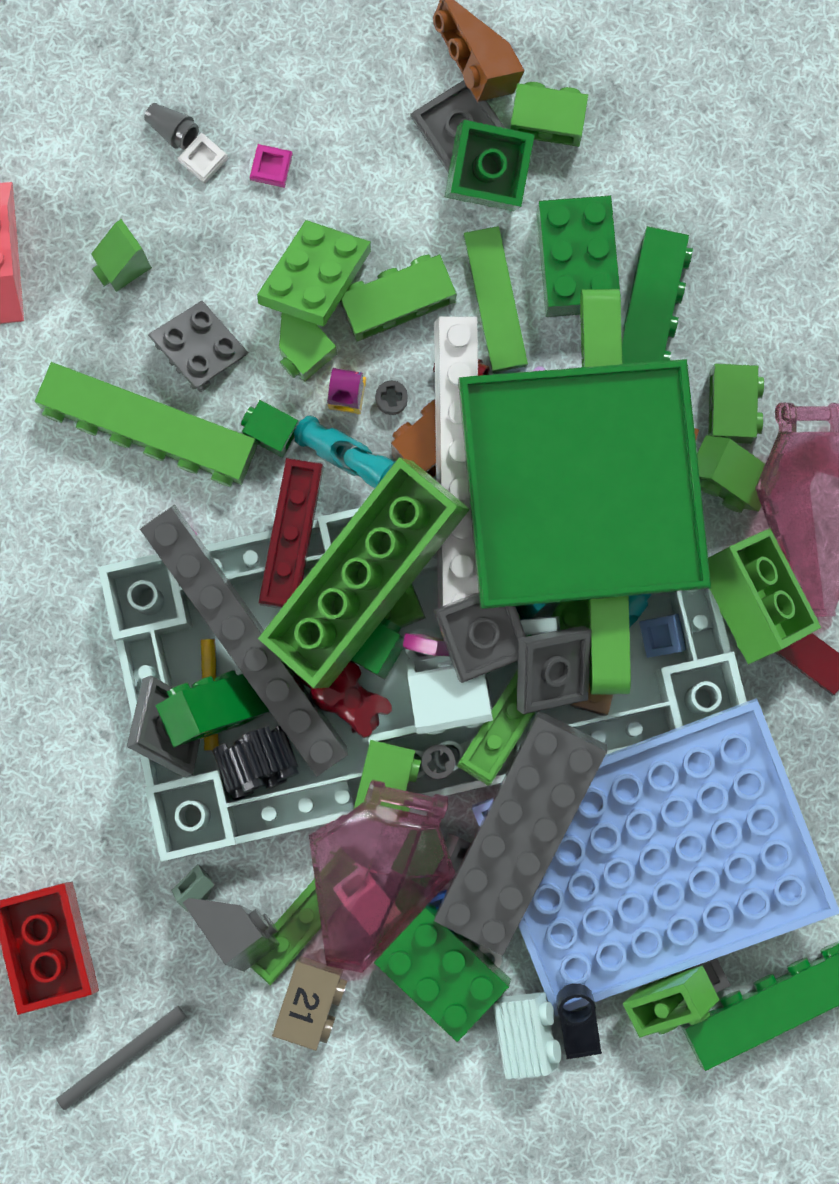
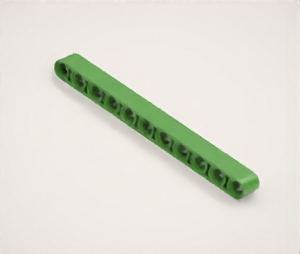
M619 289L581 290L582 367L622 364L621 300ZM629 596L587 600L588 628L591 629L590 693L591 695L630 694Z

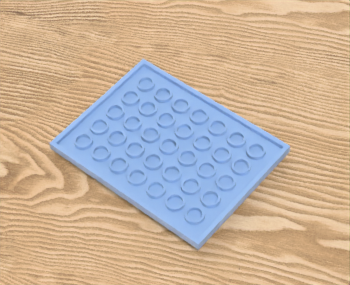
M757 698L605 755L518 925L548 1002L553 1006L554 1017L559 1015L556 996L566 985L573 983L587 986L592 991L594 1001L597 1002L839 914L838 905ZM494 797L472 805V810L479 826ZM573 998L568 1000L563 1008L572 1011L588 1005L589 1002L583 998Z

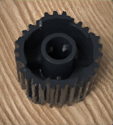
M269 726L244 734L243 738L233 742L234 746L228 748L226 743H223L212 750L227 793L231 794L233 800L249 796L254 793L253 790L264 785L266 789L286 783L288 778L299 774L297 769L298 763L288 737L281 726H276L272 731Z

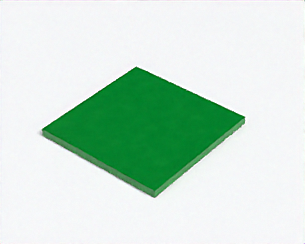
M687 359L458 378L480 609L711 588Z

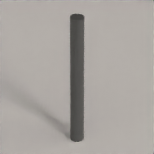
M179 1006L175 1007L57 1097L58 1104L63 1110H67L186 1019L185 1013Z

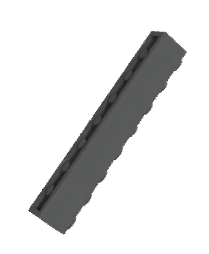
M172 505L142 526L140 531L316 777L348 756L346 744L321 709L312 702L309 692L294 671L258 639L264 629L176 505Z

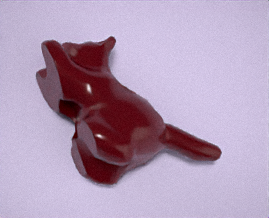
M353 661L347 664L329 688H312L295 672L302 684L311 689L310 696L314 704L320 709L335 713L351 726L352 733L357 732L362 738L369 737L372 731L376 730L379 726L378 714L388 715L392 711V705L387 698L367 691L360 686L358 680L362 672Z

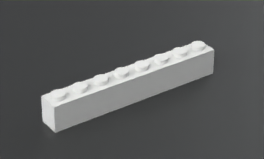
M438 317L434 322L436 481L470 509L458 378L478 376L477 317ZM469 510L437 551L438 608L478 593L471 510Z

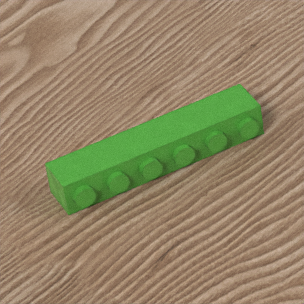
M54 362L50 363L34 401L43 409L42 415L48 419L62 423L64 418L77 422L75 428L93 436H96L98 431L111 435L109 441L128 449H130L131 444L145 448L143 454L159 461H164L165 456L179 461L177 467L193 474H197L199 469L212 474L211 480L227 487H231L233 482L240 485L243 484L258 446L256 440L252 437Z

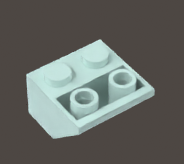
M428 655L407 659L408 682L417 734H439L450 728L461 726L477 727L485 722L493 721L487 673L461 683L457 678L450 656Z

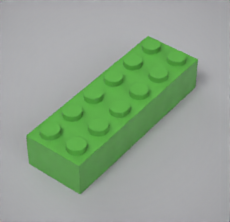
M399 457L258 639L312 688H329L470 509L415 462Z

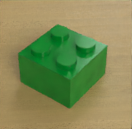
M463 120L456 129L444 197L509 211H515L522 207L535 134Z

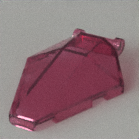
M781 402L775 408V419L779 424V432L755 489L767 524L771 528L815 616H836L835 609L839 601V403H830L828 406H795L791 402ZM797 421H828L830 423V432H796Z
M372 780L363 803L347 815H341L335 821H331L309 835L326 966L363 973L456 875L440 828L441 819L445 817L448 808L447 796L435 794L433 797L386 787L385 782ZM381 802L426 811L427 815L380 806Z

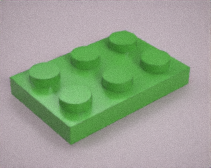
M305 220L258 292V304L324 327L370 254L371 241Z

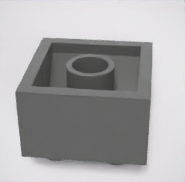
M188 898L182 902L223 963L229 967L245 972L280 945L274 936L278 932L276 926L265 913L261 915L257 909L252 911L241 905Z

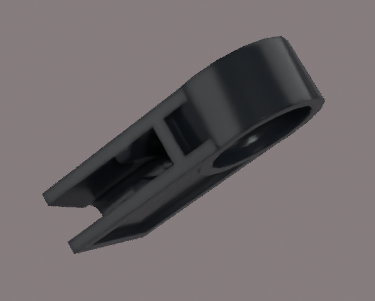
M572 983L564 986L556 996V1005L560 1018L566 1059L602 1054L596 1006L592 991L582 984ZM573 998H583L589 1002L584 1009L577 1012H571L563 1008L564 1004Z

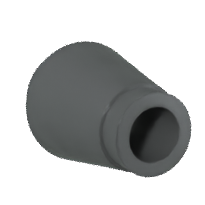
M157 103L151 104L145 112V122L150 124L173 148L180 147L185 150L197 138L199 127L194 123L193 117Z

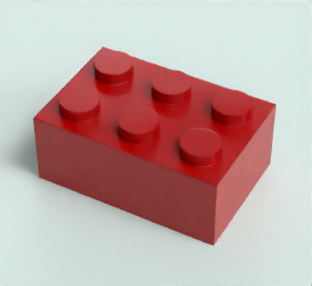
M73 881L0 900V944L17 1015L93 995L99 991Z

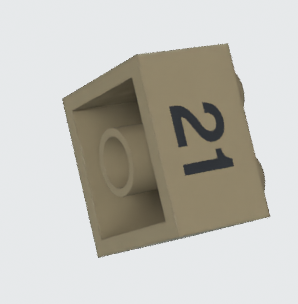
M300 956L296 961L272 1036L315 1051L320 1042L327 1044L336 1018L329 1015L332 1004L340 1005L347 984V980L341 979L343 970Z

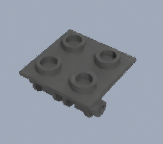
M203 301L198 302L148 334L155 343L156 349L161 350L169 359L171 366L174 365L178 374L181 373L190 383V387L193 390L197 389L199 392H203L210 386V379L249 353Z

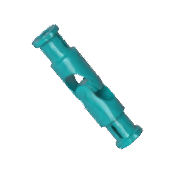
M313 415L306 416L296 426L294 432L295 443L301 447H311L316 450L320 458L348 474L360 476L365 483L374 489L395 463V461L386 456L372 455L373 452L367 446L338 429L324 427Z

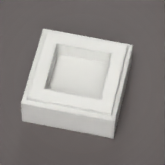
M201 132L178 157V161L206 184L229 157Z

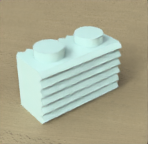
M546 993L503 996L493 1004L506 1079L547 1076L558 1068L561 1060V1048L559 1042L553 1038V1031L551 1029L554 1023V1009L552 1004L547 1002Z

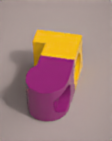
M332 369L327 398L330 410L361 414L367 381L366 377H363L362 372Z

